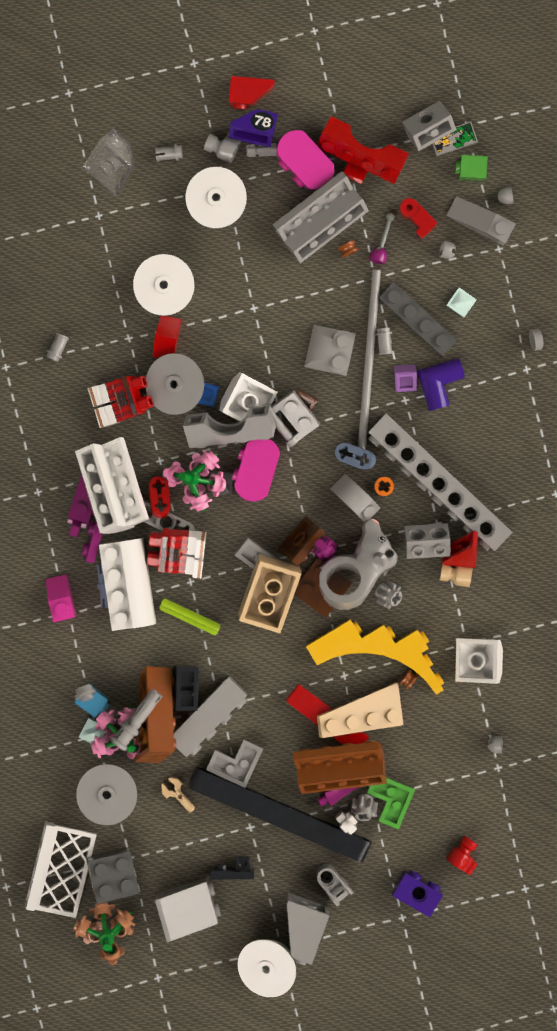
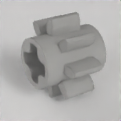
M389 580L386 584L381 583L375 592L376 597L379 598L377 603L388 609L391 608V605L397 606L402 599V593L399 591L401 586Z
M361 794L357 799L353 798L351 813H355V818L360 821H369L371 816H376L378 802H373V797L368 794Z

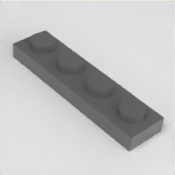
M394 282L379 297L391 311L441 357L457 341Z

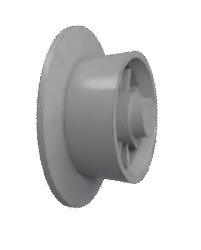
M167 354L158 358L151 365L146 376L147 395L152 397L154 406L164 413L172 415L186 413L193 409L202 397L204 390L202 372L199 366L185 355Z
M111 764L98 765L88 770L80 779L76 792L77 803L84 816L92 822L100 825L117 824L126 819L136 805V784L131 775L123 768Z

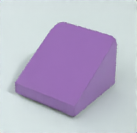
M414 364L394 366L395 391H417L416 366Z

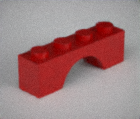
M332 116L327 122L317 144L319 149L393 184L396 183L409 155L408 152L391 144L381 149H372L361 145L353 137L351 125Z

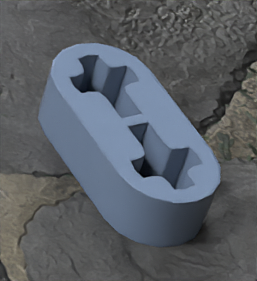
M341 443L335 449V455L339 461L356 468L368 470L374 467L376 463V457L373 452L353 444ZM347 449L348 452L353 453V456L344 457L342 450ZM367 455L369 463H364L362 460H359L358 456L365 457Z

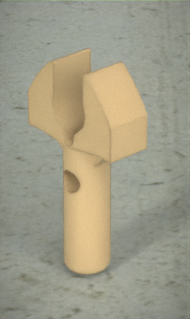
M168 777L170 782L174 784L175 791L169 790L162 783V794L166 799L169 796L175 797L189 813L192 812L195 806L181 792L182 781L179 778Z

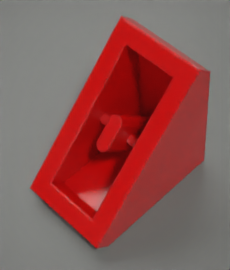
M160 316L155 334L153 358L175 354L182 319Z
M474 530L450 543V556L443 557L442 564L476 568L478 532Z

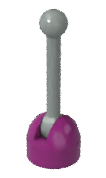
M388 213L386 216L387 223L380 246L372 249L369 256L371 262L381 265L386 263L387 252L383 247L391 221L395 219L393 213Z

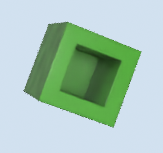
M461 155L460 161H456L455 174H459L458 180L485 181L488 156Z

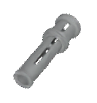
M151 688L128 721L122 722L121 729L115 737L110 738V741L126 751L128 749L127 745L132 738L139 734L138 729L163 696Z

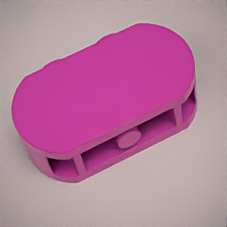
M290 131L280 138L276 146V156L279 159L277 163L285 172L289 170L294 175L292 179L300 188L304 186L308 190H318L333 178L334 164L304 131Z
M250 440L246 444V448L241 447L238 459L242 460L240 468H235L232 480L235 481L234 486L239 496L247 501H259L268 495L280 456L279 448L272 440Z

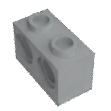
M448 523L404 526L407 559L450 556Z

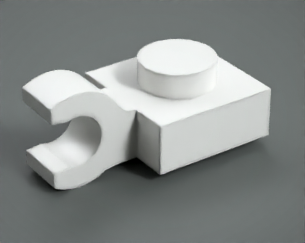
M341 810L335 816L336 820L341 824L340 828L345 833L349 832L351 835L357 830L355 825L357 820L349 812L345 814Z

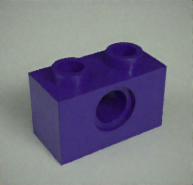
M404 870L391 892L392 896L431 917L443 896L442 891L439 890L441 887L432 881L426 883L421 880L422 876L413 870H410V872ZM422 887L424 893L421 896H414L412 894L414 888Z

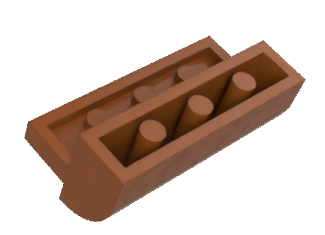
M365 741L362 744L346 743L338 747L323 746L320 749H301L298 752H293V761L297 768L298 786L301 794L387 784L382 743H379V741Z

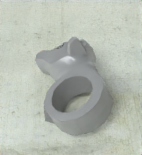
M370 519L363 523L362 536L354 554L333 556L319 567L321 569L319 575L320 592L330 606L339 610H350L358 607L366 599L380 575L385 577L388 570L395 567L398 558L397 554L392 549L386 536L382 533L377 520ZM339 570H349L359 576L361 582L358 589L353 593L338 595L328 588L327 582L330 576Z

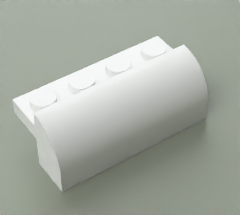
M119 437L103 445L91 444L75 451L100 533L111 534L125 531L149 519L124 438Z
M144 538L99 545L112 631L156 624Z

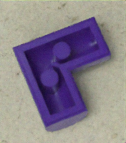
M459 358L417 370L428 411L450 406L444 385L465 379Z

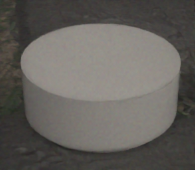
M531 329L529 331V340L532 350H542L543 336L540 329Z

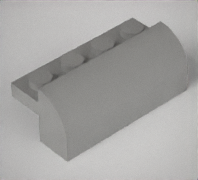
M340 172L281 217L273 226L289 251L302 263L369 210L361 196L353 189L347 176Z

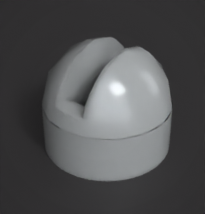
M512 187L500 189L498 192L500 203L506 205L513 204Z
M444 240L440 246L439 257L444 259L453 258L455 254L452 253V250H456L455 245Z
M502 736L491 737L487 742L489 744L487 746L488 749L493 753H502Z

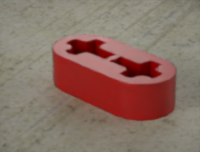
M157 476L149 482L150 510L154 517L165 518L169 514L171 507L169 485L165 478ZM156 483H159L162 487L160 495L157 493V488H153ZM158 500H161L162 507H165L163 512H159V508H156Z

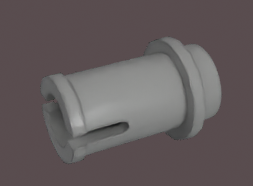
M177 143L174 146L155 148L156 154L165 153V155L156 156L157 162L171 159L179 161V158H183L182 145H177Z
M390 327L377 329V333H375V336L378 335L379 355L393 353Z
M56 333L50 349L46 351V357L56 362L62 359L61 354L69 338Z

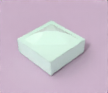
M458 288L446 306L464 318L476 302V299L461 288Z
M89 717L79 738L91 743V741H95L94 736L98 738L103 737L106 731H103L101 728L96 730L95 726L98 722Z

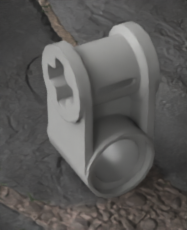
M322 864L317 868V881L336 906H339L340 901L347 895L354 893L349 884L331 865ZM324 871L332 873L331 878L328 880H323L320 876Z

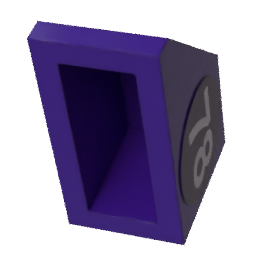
M256 109L231 122L228 138L271 147L278 114Z

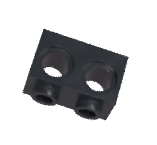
M173 665L174 710L198 711L199 667L195 665Z

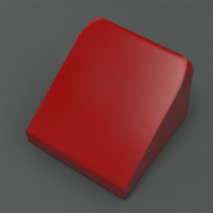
M348 162L343 173L348 179L362 184L368 171Z

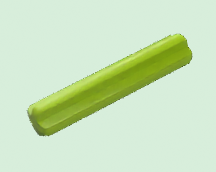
M163 599L159 609L212 635H216L220 629L219 623L168 599Z

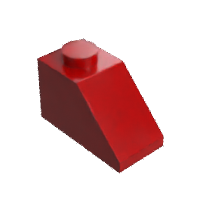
M231 76L229 106H233L234 110L240 111L253 107L274 89L275 80Z

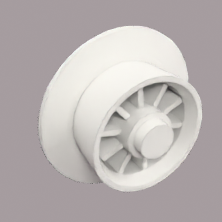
M210 167L198 172L191 179L186 190V205L189 213L198 223L209 228H223L233 224L242 215L246 206L247 195L243 182L234 172L226 168Z
M160 254L148 258L139 266L134 276L133 289L138 302L144 309L156 315H172L181 311L190 302L194 292V278L190 268L181 259L168 254Z
M267 939L255 940L247 944L239 955V975L244 984L254 993L264 997H277L283 995L292 987L296 978V966L293 958H291L290 950L283 943Z

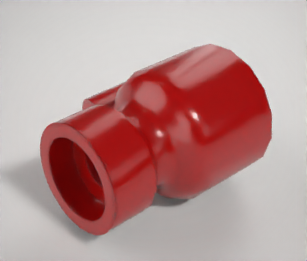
M464 835L460 840V845L453 847L445 859L458 869L471 875L478 864L471 858L470 852L474 851L478 844Z

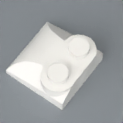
M239 372L231 380L220 402L219 411L238 421H242L246 417L250 406L271 405L278 392Z
M456 638L455 682L500 683L503 662L501 640Z

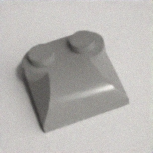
M313 325L304 367L347 376L356 334Z

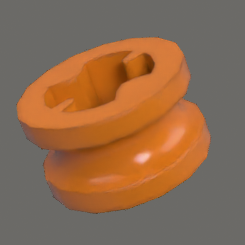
M381 477L375 481L374 489L378 495L387 496L392 493L394 484L390 478ZM380 481H383L384 483L389 482L390 487H387L389 488L388 492H385L384 490L379 491L378 486H380Z

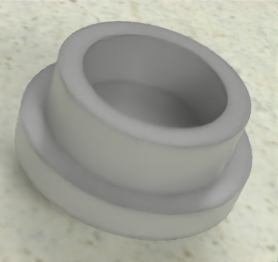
M92 685L79 687L75 690V699L81 700V702L90 701L93 699V695L96 694V690L92 688Z

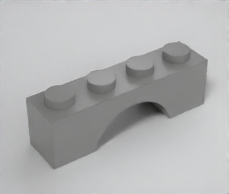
M265 404L250 406L246 417L235 424L217 422L207 412L186 415L183 428L189 448H205L211 445L223 446L234 442L245 443L250 440L273 438L276 424L271 405Z

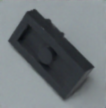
M237 856L235 868L228 867V864H215V867H211L210 880L254 879V868H251L250 857Z

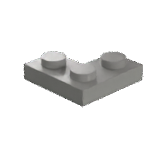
M244 739L235 758L215 749L206 770L245 788L263 751V747Z

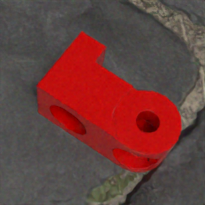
M412 198L403 200L400 206V214L404 219L410 220L417 227L418 230L415 232V235L422 240L437 226V222L416 200Z

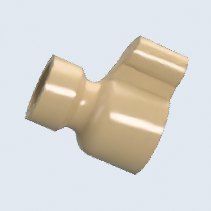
M442 564L440 581L448 582L452 580L456 586L469 588L473 568L460 566L453 568Z

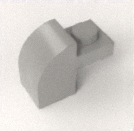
M346 474L330 488L363 522L370 520L380 509L373 499Z

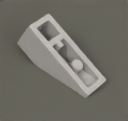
M457 196L446 215L502 246L507 242L516 225L492 211Z

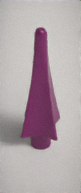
M356 788L323 791L324 796L317 798L320 806L327 803L332 806Z

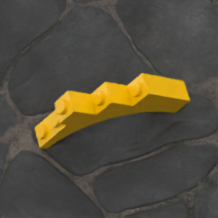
M348 619L306 645L317 665L346 654L370 653L383 655L400 661L416 671L426 680L436 695L443 691L441 685L444 682L438 672L435 674L432 672L430 667L433 663L428 655H422V652L429 649L426 645L429 640L423 631L419 633L415 629L394 642L393 638L396 636L391 627H385L384 624H381L361 637L359 634L363 631L357 621L352 623Z

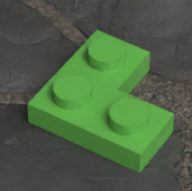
M387 777V784L369 786L367 793L386 801L378 821L399 830L415 789Z

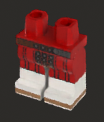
M127 376L88 388L93 407L116 401V403L94 409L100 428L109 427L144 414L146 410L154 406L150 395L141 397L139 389L147 387L145 376Z
M163 528V532H151L149 546L161 548L160 552H148L147 565L159 567L158 572L193 575V578L201 579L206 532L170 530V528Z

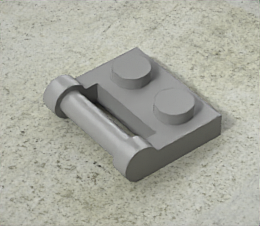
M294 390L271 406L276 428L285 438V443L289 448L320 426V422ZM279 410L297 430L293 435L276 415V412Z

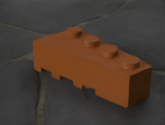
M146 666L140 672L138 701L142 702L151 688L155 689L163 697L141 724L139 734L136 736V743L140 744L139 754H135V762L161 763L174 753L176 749V739L173 738V730L176 724L175 717H173L175 698L172 696L174 676L172 675L171 668Z

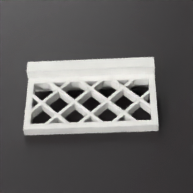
M45 821L25 901L26 910H39L76 918L88 872L86 858L92 855L96 833L55 825L52 822ZM58 831L66 832L70 837V840L61 846L56 840ZM82 836L90 837L89 846L80 850L75 840ZM73 842L79 852L67 858L62 849ZM60 850L65 861L54 866L51 856ZM81 855L85 861L84 866L75 871L70 861ZM68 863L73 873L62 879L57 869ZM55 871L60 881L49 887L46 883V877ZM76 876L80 882L79 887L70 892L65 882ZM63 884L68 894L57 900L52 890ZM50 893L55 902L49 906L40 905L41 897ZM71 897L74 902L73 911L63 910L60 903Z

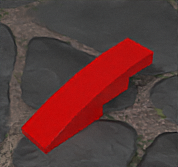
M299 683L285 700L317 726V716L332 709ZM364 732L332 736L342 744H362L369 738Z

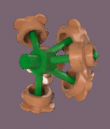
M108 902L96 903L94 908L89 909V913L94 914V918L101 920V922L96 921L91 924V921L86 920L84 915L82 920L78 918L77 922L74 923L73 931L76 932L75 937H83V941L86 944L99 942L102 945V951L99 952L100 959H105L110 965H114L117 963V959L125 953L124 948L119 947L114 942V937L121 938L126 934L132 935L134 933V929L131 927V925H136L132 921L134 916L131 911L117 909L118 914L111 919V929L107 928L106 919L112 916L111 910L115 909V905H108Z

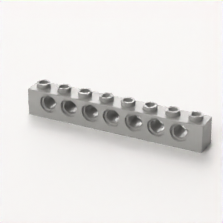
M385 414L368 432L370 435L369 441L376 447L381 445L386 450L384 455L392 462L397 460L402 465L400 470L408 477L412 474L418 480L415 484L424 492L429 490L433 494L431 499L440 507L442 505L446 506L449 509L447 514L453 520L457 521L459 519L465 524L462 528L468 534L474 530L477 531L478 537L481 539L478 543L485 550L491 549L496 551L513 533L390 416ZM389 433L394 434L397 438V442L393 446H389L385 442V437ZM404 448H409L413 453L412 458L408 461L403 460L401 457V451ZM425 463L428 466L426 475L418 474V464ZM435 478L443 480L444 486L441 490L433 488L432 483ZM453 492L457 493L460 497L456 505H452L448 501L449 495ZM468 507L475 510V517L471 520L466 519L464 516V511ZM484 522H488L491 526V531L486 535L480 531V526Z

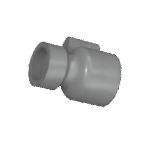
M229 133L223 140H218L217 136L210 134L203 150L210 153L215 152L218 159L231 164L242 141L228 138Z

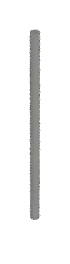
M372 270L358 435V447L366 449L381 270ZM358 456V459L365 463V457Z

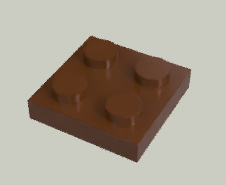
M305 517L278 549L298 566L308 558L309 552L315 547L314 543L319 538L323 539L326 533L308 517Z
M316 558L299 581L294 595L327 618L334 607L324 600L320 592L319 575L321 569L319 567L324 562ZM334 572L327 582L328 588L338 595H344L352 584L337 572Z

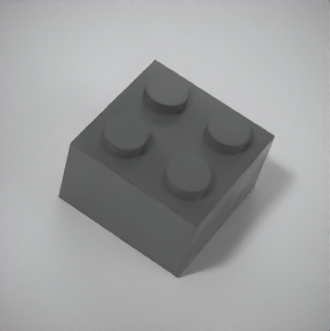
M128 848L86 858L94 898L97 904L140 894L131 853Z

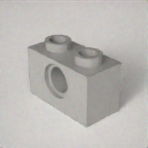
M441 101L434 103L402 122L408 138L418 151L456 131L452 116Z

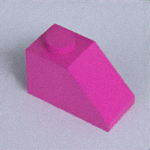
M67 574L45 579L53 623L75 618L77 614Z

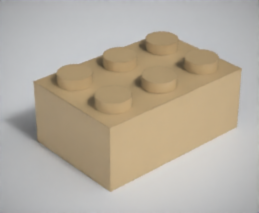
M258 554L238 611L239 621L281 633L301 577L300 566Z

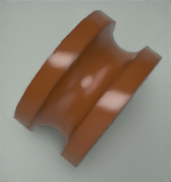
M355 240L337 248L338 251L342 252L341 258L348 257L359 251V248H356L354 245L356 243Z
M409 668L402 675L398 684H403L405 689L408 690L418 678V674H413L412 669Z

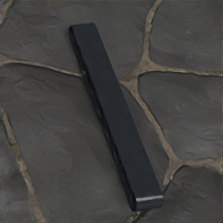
M195 767L187 786L195 792L359 862H364L372 844L370 840L355 833L351 835L349 832L345 833L334 824L250 788H244L200 767Z

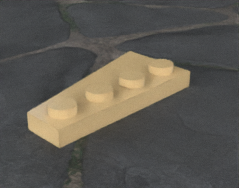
M398 682L391 683L389 686L377 689L366 696L359 697L350 703L318 715L319 737L326 738L403 725Z

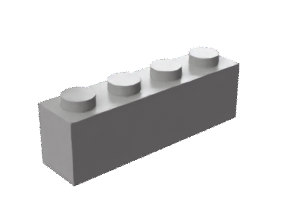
M228 676L198 707V711H194L173 732V738L176 739V748L186 758L190 754L194 756L202 748L200 743L205 738L209 741L217 733L215 728L220 723L224 725L232 717L230 713L235 707L239 710L247 702L245 699L247 692Z

